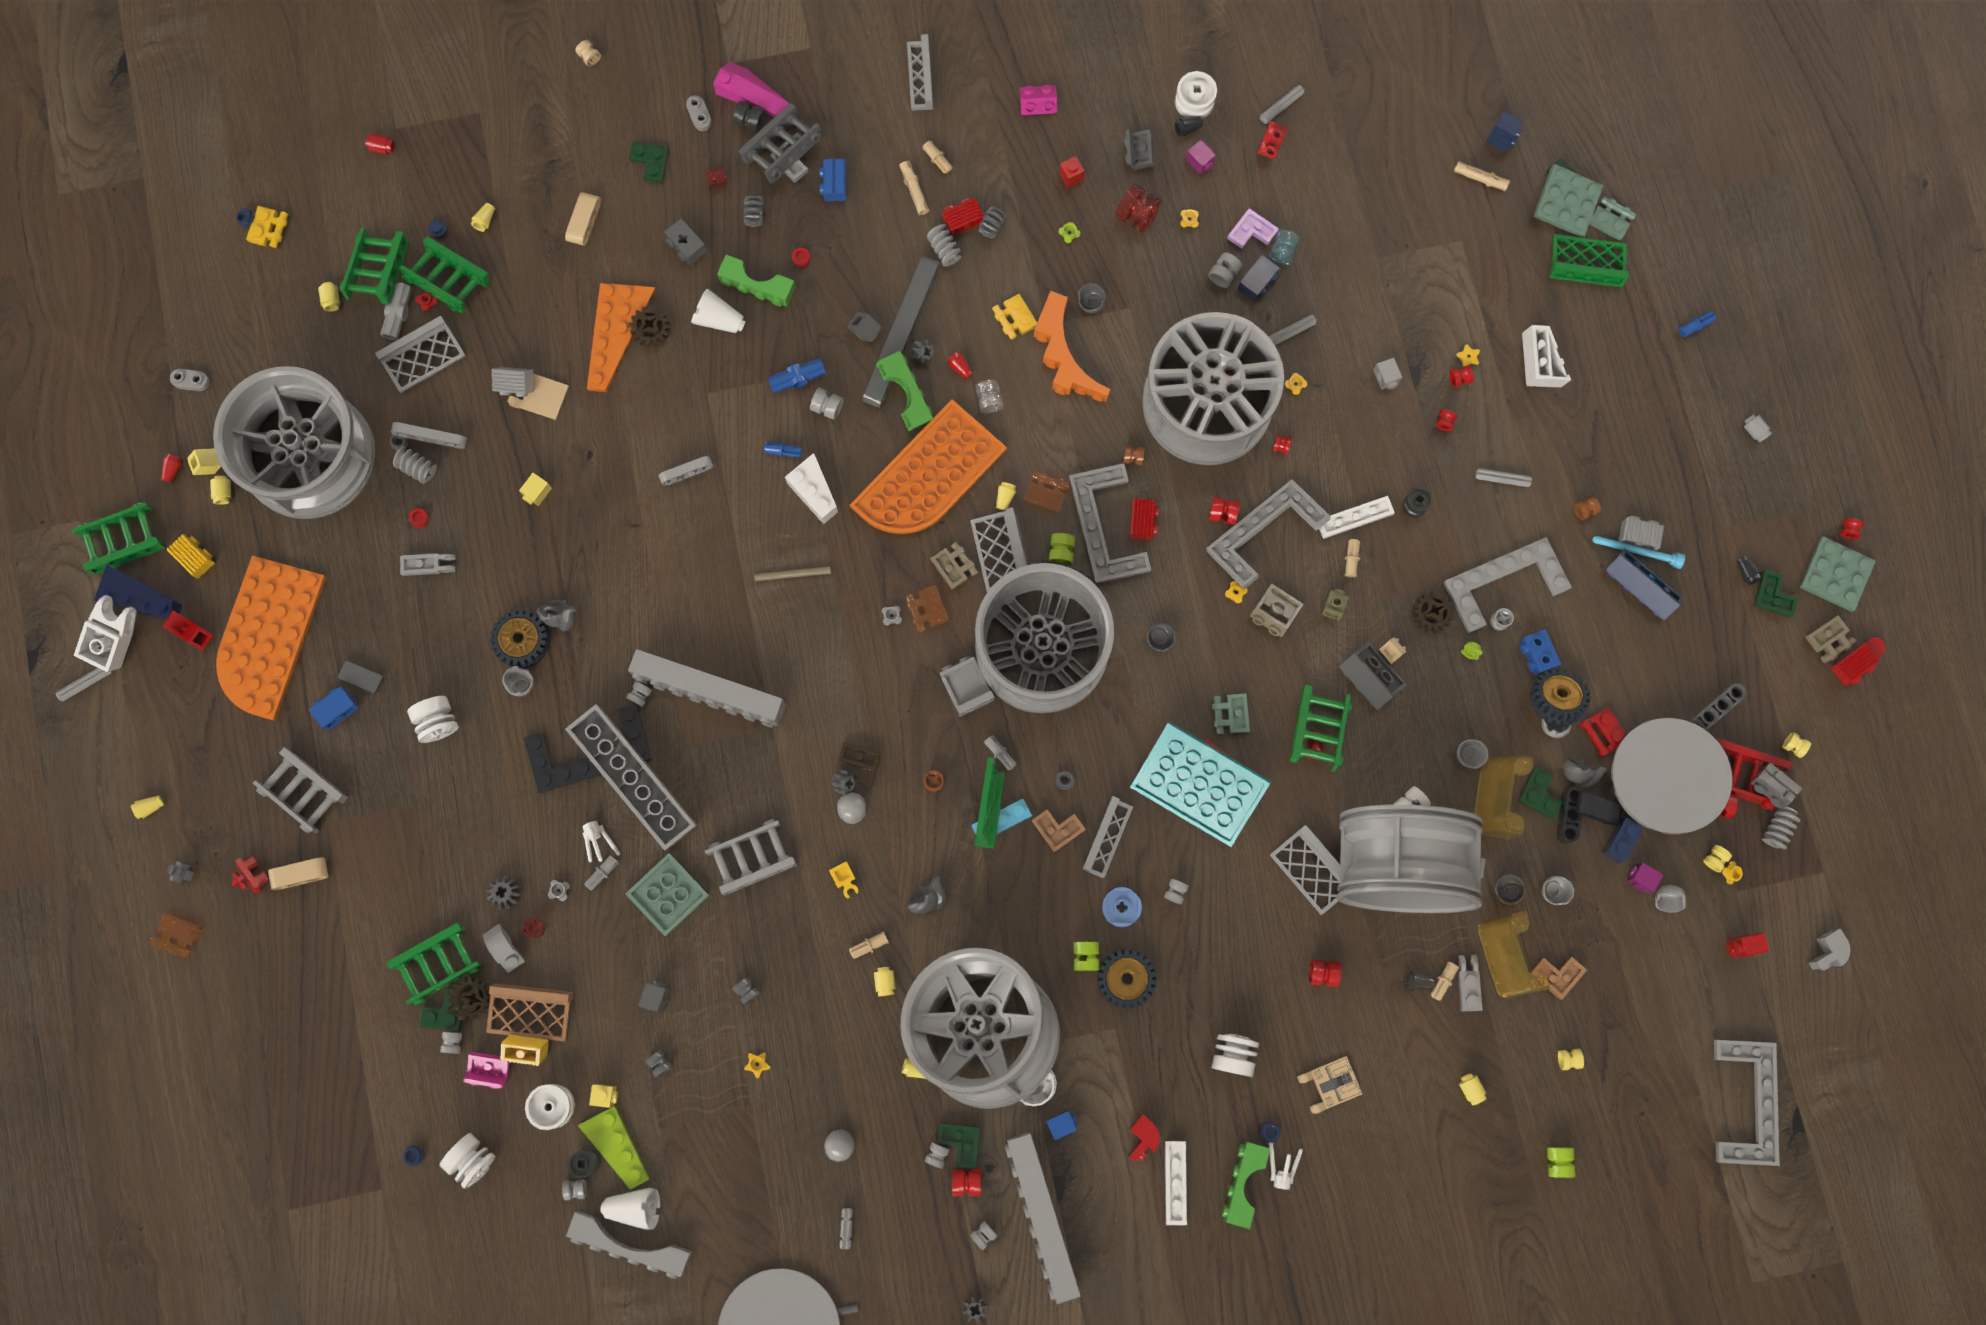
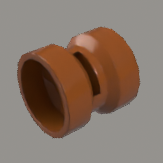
M1126 445L1123 463L1130 464L1134 462L1136 465L1142 466L1145 447L1133 448L1132 445Z
M1594 496L1587 498L1584 502L1579 501L1574 504L1575 513L1582 521L1589 518L1590 515H1597L1601 512L1600 504Z
M932 770L925 775L924 783L929 791L937 792L942 789L944 779L940 772Z

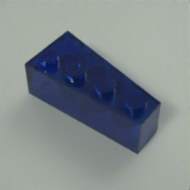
M107 564L94 601L98 602L101 597L108 595L112 598L113 608L124 610L131 606L136 609L137 614L167 620L172 611L180 614L183 606Z

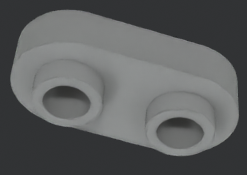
M699 96L688 98L686 107L695 128L699 131L708 130L711 127L712 121L703 99Z
M176 369L170 375V382L178 389L204 391L210 384L208 376L201 371Z

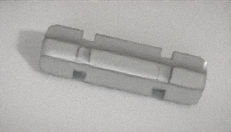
M843 1208L840 1248L850 1249L853 1209Z

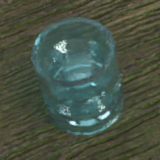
M1279 230L1275 244H1273L1269 253L1270 258L1280 264H1291L1295 250L1301 240L1300 237L1290 230Z

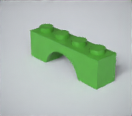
M729 255L725 256L717 273L723 285L737 287L743 293L750 292L761 300L768 299L777 306L783 305L788 307L796 289L794 280L778 274L764 282L752 280L745 273L744 262Z
M898 351L879 360L876 365L883 380L898 383L906 392L907 405L901 416L908 430L911 431L933 419L932 410L926 405L924 394L916 385L915 375L913 372H910L906 357Z
M1244 1141L1243 1145L1240 1144L1237 1154L1240 1157L1238 1165L1235 1164L1232 1176L1235 1177L1234 1183L1229 1185L1227 1196L1230 1197L1228 1205H1224L1222 1211L1225 1222L1250 1229L1255 1209L1245 1198L1244 1184L1251 1173L1266 1168L1270 1148Z

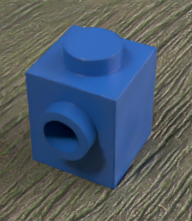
M1069 1111L1046 1120L1054 1140L1077 1131L1075 1126L1078 1125L1074 1113L1070 1114Z

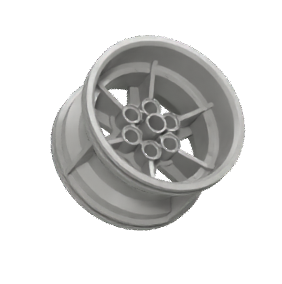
M284 366L257 372L240 382L228 394L216 416L213 441L216 456L223 470L236 484L252 493L268 508L284 516L298 519H313L337 512L351 503L360 494L371 476L375 461V442L369 424L362 414L351 403L346 401L342 394L327 379L313 371L299 367ZM312 401L320 403L321 406L310 419H303L296 402ZM278 410V426L280 429L258 432L265 420ZM340 422L342 443L326 439V436ZM293 424V427L287 430L288 426ZM312 426V429L306 432L307 428ZM280 438V441L274 444L275 440ZM318 443V446L315 449H312V446ZM251 451L271 455L272 461L259 474H257L253 465ZM283 455H286V458L283 461H280V458ZM305 458L304 462L299 464L300 459ZM320 463H331V465L323 473H321ZM293 473L297 475L302 486L297 488H280Z
M1375 805L1353 808L1342 812L1339 829L1341 830V858L1337 900L1343 904L1359 908L1404 913H1454L1471 911L1482 907V900L1480 899L1482 898V818L1461 810L1422 805Z
M966 948L948 953L932 962L918 975L911 985L901 1013L902 1041L914 1067L926 1079L940 1087L952 1098L972 1107L985 1109L1000 1108L1021 1101L1044 1082L1057 1058L1060 1043V1027L1057 1013L1051 1000L1017 962L994 950ZM992 979L993 981L982 997H978L969 982L976 980ZM1015 988L1024 998L1029 1015L1004 1013L1010 994ZM951 996L956 1009L955 1012L938 1013L945 1000ZM976 1007V1012L973 1015H969L970 1009ZM996 1007L995 1014L989 1016V1010ZM965 1024L964 1031L958 1033L959 1026ZM1005 1025V1030L1002 1033H997L998 1027ZM933 1035L953 1039L952 1044L941 1061L935 1050ZM1028 1036L1022 1052L1008 1067L1002 1041ZM974 1042L973 1048L966 1050L967 1044ZM993 1042L994 1047L990 1051H986L987 1044ZM976 1056L980 1058L990 1077L982 1079L959 1077L961 1070Z

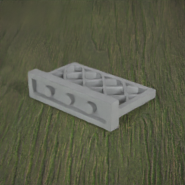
M441 316L375 353L400 393L405 392L466 357ZM444 330L448 333L447 343L437 340L438 334ZM423 342H433L430 352L421 350ZM436 343L446 345L444 355L434 353ZM449 346L457 348L460 354L454 358L448 357ZM407 351H416L414 361L404 359ZM419 353L429 355L427 365L417 362ZM433 356L442 358L440 366H430ZM393 359L399 360L398 371L390 369L387 363ZM403 362L413 364L411 374L401 372ZM416 365L426 367L424 375H414ZM400 374L410 377L408 384L403 387L398 382Z
M1013 507L1003 512L970 520L987 592L991 588L989 580L993 574L1002 578V576L995 573L999 563L1008 567L1004 575L1008 574L1011 569L1015 570L1013 568L1014 564L1016 569L1028 565L1016 511ZM1004 517L1005 524L1002 529L993 525L997 518ZM984 522L989 526L984 534L977 531L976 524ZM991 527L999 531L995 540L986 536ZM1002 534L1008 536L1010 540L1006 547L997 543ZM984 539L993 543L988 552L981 549V543ZM995 545L1004 549L999 559L990 554ZM1006 552L1011 553L1014 557L1010 565L1001 561ZM988 557L997 561L992 570L985 567V561Z
M1304 825L1272 852L1270 856L1320 915H1322L1338 902L1337 895L1331 894L1332 883H1340V864L1311 830ZM1298 836L1304 841V850L1292 849L1293 840ZM1290 843V849L1285 848ZM1306 844L1312 851L1306 850ZM1281 850L1290 851L1289 862H1280L1275 855ZM1292 851L1304 852L1303 864L1291 863ZM1306 852L1315 853L1317 865L1305 864ZM1319 859L1325 866L1319 865ZM1283 864L1289 865L1288 870ZM1291 865L1303 866L1302 878L1291 875ZM1305 866L1316 867V879L1304 878ZM1319 867L1327 868L1330 871V880L1318 879ZM1332 874L1338 881L1332 880ZM1304 880L1315 881V893L1306 892L1303 889ZM1318 881L1329 882V894L1317 893ZM1308 894L1314 895V900ZM1317 895L1328 896V905L1322 910L1316 904Z

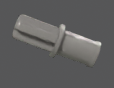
M994 735L985 740L984 744L992 751L994 758H998L1007 770H1011L1016 766V762L1006 752L1007 748L1003 747Z
M609 855L598 868H595V873L585 882V886L589 890H593L604 877L608 878L607 875L619 862Z

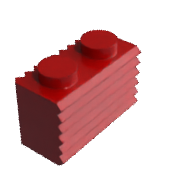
M966 198L957 206H947L942 212V220L946 224L947 230L950 231V236L960 234L980 225L984 217L976 198Z
M1133 498L1129 539L1152 541L1153 535L1157 536L1158 524H1154L1155 517H1158L1159 506H1156V500Z
M1863 643L1836 662L1830 669L1845 686L1848 684L1855 685L1863 679L1861 675L1865 672L1869 674L1877 668L1876 664L1880 661V658L1875 655V652L1870 649L1867 643Z
M1763 932L1730 938L1726 944L1727 952L1732 958L1748 957L1769 952L1767 939Z

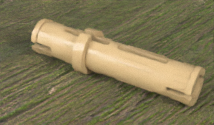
M904 161L899 165L904 176V183L909 188L918 215H924L929 212V208L918 184V176L915 175L911 162Z
M1458 161L1454 170L1455 173L1462 174L1485 183L1488 187H1496L1503 191H1506L1510 180L1496 176L1493 172H1485Z

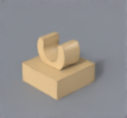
M1394 637L1379 649L1391 664L1406 652V647H1402L1398 642L1399 639Z

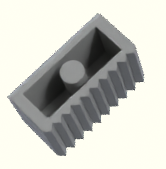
M492 368L493 391L500 392V395L516 393L517 397H526L527 393L534 392L533 369Z
M1629 516L1621 523L1618 541L1656 551L1661 547L1664 525H1660L1657 521L1649 520L1645 522L1637 516Z

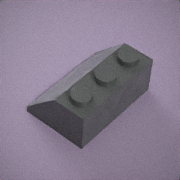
M1370 642L1361 647L1339 666L1343 674L1355 684L1356 689L1362 692L1368 699L1369 704L1377 710L1407 686Z

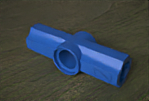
M819 358L803 365H791L786 371L768 377L773 393H777L791 387H802L808 381L826 375V372Z

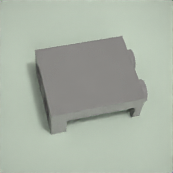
M967 656L961 659L959 664L955 666L952 664L942 668V672H940V677L960 717L993 702L995 699L976 663L975 657L970 658Z

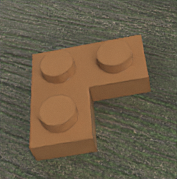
M1048 810L1031 820L1054 853L1086 831L1075 814L1060 825H1058Z
M1569 957L1559 970L1545 958H1542L1530 971V974L1558 999L1562 1000L1587 969L1573 957Z

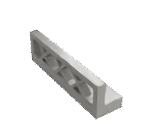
M928 34L921 35V41L907 42L911 111L933 109ZM922 47V52L916 56L911 52V48ZM917 62L923 66L919 73L912 69ZM918 78L924 82L920 89L913 85ZM920 95L925 99V104L915 105L914 100Z
M1114 796L1111 798L1082 869L1103 879L1133 809V806L1119 801L1120 799ZM1117 805L1128 809L1125 817L1117 819L1115 814ZM1116 823L1119 832L1117 835L1110 837L1107 829L1109 825ZM1109 841L1112 850L1110 853L1103 855L1100 849L1101 844ZM1102 859L1105 866L1102 873L1092 869L1094 861Z

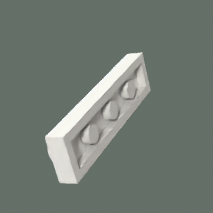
M1386 496L1330 515V520L1319 530L1323 539L1392 516L1395 512L1389 497Z
M1165 1141L1166 1225H1187L1185 1141Z

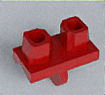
M1270 121L1257 153L1275 159L1288 128Z
M253 856L243 861L241 858L235 861L236 867L242 875L240 876L238 872H234L232 876L235 880L231 885L233 888L240 886L244 891L248 888L245 883L247 881L254 893L258 894L261 892V887L269 881L268 877L263 871L255 876L251 874L250 871L259 867Z

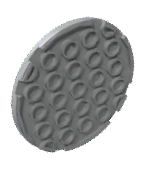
M1655 719L1633 729L1618 745L1611 766V779L1613 780L1615 795L1624 810L1641 825L1665 834L1694 832L1710 824L1723 811L1731 794L1732 771L1725 751L1709 732L1694 723L1681 719Z
M775 1268L750 1276L734 1289L723 1306L718 1325H840V1319L832 1297L814 1278L796 1270Z

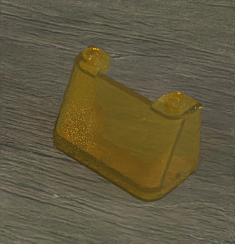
M1534 757L1488 758L1486 764L1481 766L1474 814L1483 820V835L1509 840L1523 835L1524 820L1520 815L1511 813L1510 807L1515 774H1528L1532 770Z
M1526 911L1484 921L1478 928L1496 991L1503 998H1512L1551 989L1545 974L1542 972H1528L1517 934L1526 931L1529 927Z

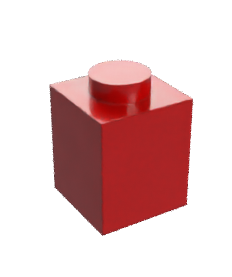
M1076 156L1060 163L1059 174L1067 188L1084 180L1085 170Z

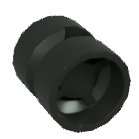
M739 101L734 111L733 123L742 127L747 125L748 129L759 132L765 121L766 110L757 106L752 108L751 104Z
M1421 487L1411 490L1402 503L1404 513L1411 518L1421 517L1432 504L1431 493Z
M589 1149L572 1154L568 1162L569 1171L578 1178L594 1174L600 1165L597 1153Z

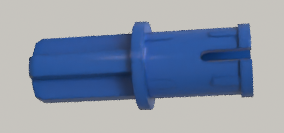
M1709 311L1698 318L1694 317L1689 323L1680 326L1678 331L1685 338L1697 330L1701 331L1702 327L1714 322L1716 315Z
M766 441L764 453L780 455V457L784 455L801 457L802 448L785 445L784 442L780 444Z

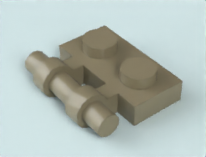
M957 542L951 545L954 550L951 554L945 548L930 558L951 590L968 580L964 574L965 572L969 571L972 577L978 574L975 563L969 560L965 554V549L960 547ZM956 558H960L964 564L962 567H959L956 563Z
M1839 615L1805 637L1816 652L1825 651V655L1821 657L1823 663L1835 660L1843 651L1847 652L1856 643L1854 637L1848 639L1845 637V634L1850 630ZM1837 640L1839 645L1833 648L1831 643Z

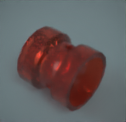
M723 166L717 167L714 171L712 169L705 170L709 188L715 187L716 184H727Z
M528 918L522 924V932L529 938H540L546 930L544 922L539 919Z

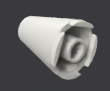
M706 289L697 305V310L693 315L691 323L737 333L738 330L742 331L746 321L743 320L744 316L712 291Z
M646 1188L607 1197L601 1204V1213L606 1219L645 1230H652L657 1225L659 1215H656V1208H660L659 1193L656 1189Z

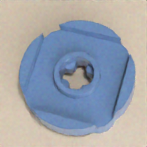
M1125 887L1115 888L1110 891L1102 903V912L1106 920L1117 927H1127L1133 924L1139 918L1142 911L1139 897L1134 891ZM1120 902H1124V905L1127 906L1123 913L1116 909V905H1120Z

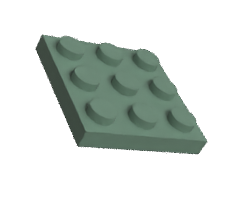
M1554 164L1551 166L1533 217L1582 238L1588 229L1603 185Z
M1823 536L1819 539L1799 588L1853 612L1858 605L1876 561Z
M670 853L626 893L629 899L665 937L709 897L708 893Z

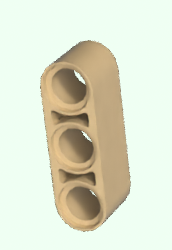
M584 192L580 193L566 231V241L582 246L587 244L600 208L601 198L599 196Z
M315 858L268 870L271 890H281L329 877L325 858Z

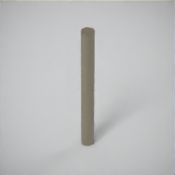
M827 566L754 574L756 582L831 574V568Z

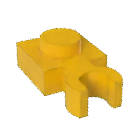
M847 861L829 870L837 887L844 886L843 893L847 899L850 898L848 895L849 889H854L856 894L859 893L858 888L851 883L855 880V877Z

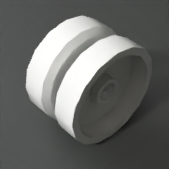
M1199 71L1190 72L1181 78L1178 83L1175 105L1182 116L1185 118L1201 117L1203 119L1213 110L1217 94V86L1213 78Z
M557 1084L537 1087L530 1093L525 1105L526 1116L530 1123L543 1130L564 1126L570 1121L575 1110L574 1096L569 1089ZM549 1103L552 1105V1109L550 1111L548 1109L550 1107L548 1105Z

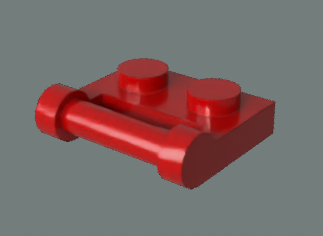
M1609 707L1579 724L1593 741L1600 757L1617 748L1627 735ZM1592 723L1595 724V726L1607 742V747H1605V745L1603 744V742L1591 726Z

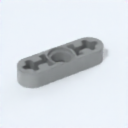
M704 456L660 473L659 479L663 486L670 485L710 470L713 467L711 458Z

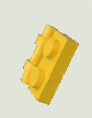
M258 206L246 240L262 246H267L268 240H271L269 246L277 248L278 243L282 240V231L288 223V213L281 212L280 216L277 217L278 213L276 210Z
M1020 294L1003 302L1005 310H1001L999 305L992 308L996 320L1000 321L1004 333L1008 334L1011 340L1017 337L1014 332L1018 329L1021 335L1034 329L1037 325L1035 318ZM1010 316L1014 323L1010 324L1006 317Z

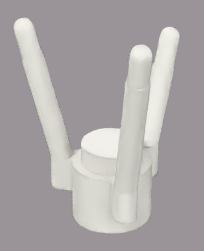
M592 821L582 826L589 862H592L590 841L593 843L598 860L602 861L596 839L601 837L600 833L614 852L620 855L619 850L605 832L603 825L599 826L597 821Z
M1269 1143L1270 1180L1274 1181V1187L1289 1190L1290 1184H1293V1177L1303 1150L1299 1149L1291 1172H1288L1291 1155L1288 1154L1284 1171L1278 1170L1276 1174L1273 1143Z

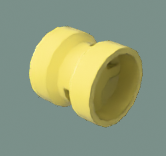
M1792 732L1785 739L1782 748L1792 751L1795 756L1802 758L1808 752L1811 742L1806 739L1802 740L1798 734Z
M1715 845L1711 850L1712 853L1706 856L1703 862L1710 869L1721 872L1724 868V863L1728 862L1732 855L1725 848Z
M1573 1049L1571 1052L1567 1050L1559 1051L1558 1063L1562 1071L1573 1067L1575 1069H1583L1584 1057L1580 1049Z

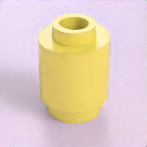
M331 282L323 283L318 288L321 306L328 312L338 310L340 305L338 286Z
M215 476L214 479L210 480L211 499H213L214 504H229V499H231V480L226 479V476Z
M889 967L877 968L878 972L874 973V980L878 996L894 995V971H889Z
M1470 1073L1461 1078L1462 1081L1459 1085L1468 1102L1476 1105L1487 1099L1485 1096L1486 1092L1477 1075L1473 1076Z

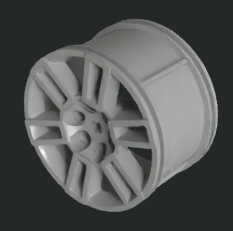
M1209 312L1194 315L1176 323L1163 335L1155 347L1143 390V413L1153 437L1172 455L1195 464H1223L1245 455L1263 437L1271 417L1279 404L1284 385V369L1280 355L1266 333L1253 322L1238 315ZM1195 348L1198 355L1195 356L1190 349ZM1178 354L1188 365L1187 369H1161L1171 358ZM1239 359H1243L1248 364L1243 365ZM1208 363H1214L1217 367L1211 368L1208 366ZM1230 370L1234 375L1229 376L1225 371ZM1193 373H1199L1201 377L1195 378ZM1257 374L1258 376L1257 379H1246L1247 375ZM1182 380L1184 384L1159 386V381ZM1227 389H1234L1235 392L1228 393ZM1264 390L1265 408L1261 414H1258L1242 395L1243 391ZM1195 391H1200L1203 395L1197 394ZM1189 395L1191 402L1180 421L1169 412L1163 402L1164 397ZM1212 399H1218L1220 402H1215ZM1233 405H1237L1249 419V425L1246 426L1232 407ZM1201 407L1204 409V412L1196 430L1189 428V425L1196 411ZM1219 411L1223 412L1234 428V432L1228 434L1213 435L1206 433L1213 413Z
M1050 563L1031 564L1017 568L1004 575L989 589L979 607L975 625L977 664L989 688L1000 699L1017 709L1031 713H1052L1070 708L1084 700L1095 689L1104 674L1114 641V622L1110 607L1098 587L1086 576L1071 568ZM1042 590L1043 594L1038 615L1031 616L1015 599L1016 596L1022 593ZM1053 592L1060 593V598L1055 613L1051 616L1048 614L1052 594ZM1072 598L1083 606L1090 615V619L1065 625L1062 620L1069 599ZM1004 604H1007L1022 620L1020 624L1014 622L1001 610ZM993 618H997L1014 634L1012 640L990 645L986 643L988 629ZM1034 622H1041L1043 627L1036 629L1032 624ZM1056 626L1061 628L1062 631L1059 634H1054L1051 628ZM1093 628L1097 630V635L1080 639H1073L1072 637L1073 634ZM1026 634L1030 639L1027 642H1022L1019 640V636ZM1039 640L1042 642L1046 640V646H1039ZM1059 644H1063L1066 646L1067 650L1065 652H1059L1056 649V646ZM1097 645L1099 647L1097 662L1092 671L1089 672L1072 657L1071 653L1074 649ZM1009 650L1013 652L1012 656L991 662L988 656ZM1030 652L1034 655V659L1026 660L1024 654ZM1049 657L1053 660V663L1047 666L1043 664L1042 660ZM1019 664L1022 672L1018 685L1006 679L998 670ZM1068 665L1082 680L1075 683L1064 671V666ZM1031 674L1037 675L1034 691L1027 689ZM1055 674L1067 687L1057 691L1044 692L1047 676Z

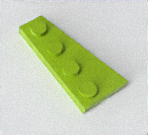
M616 1106L578 1125L629 1189H633L650 1180Z

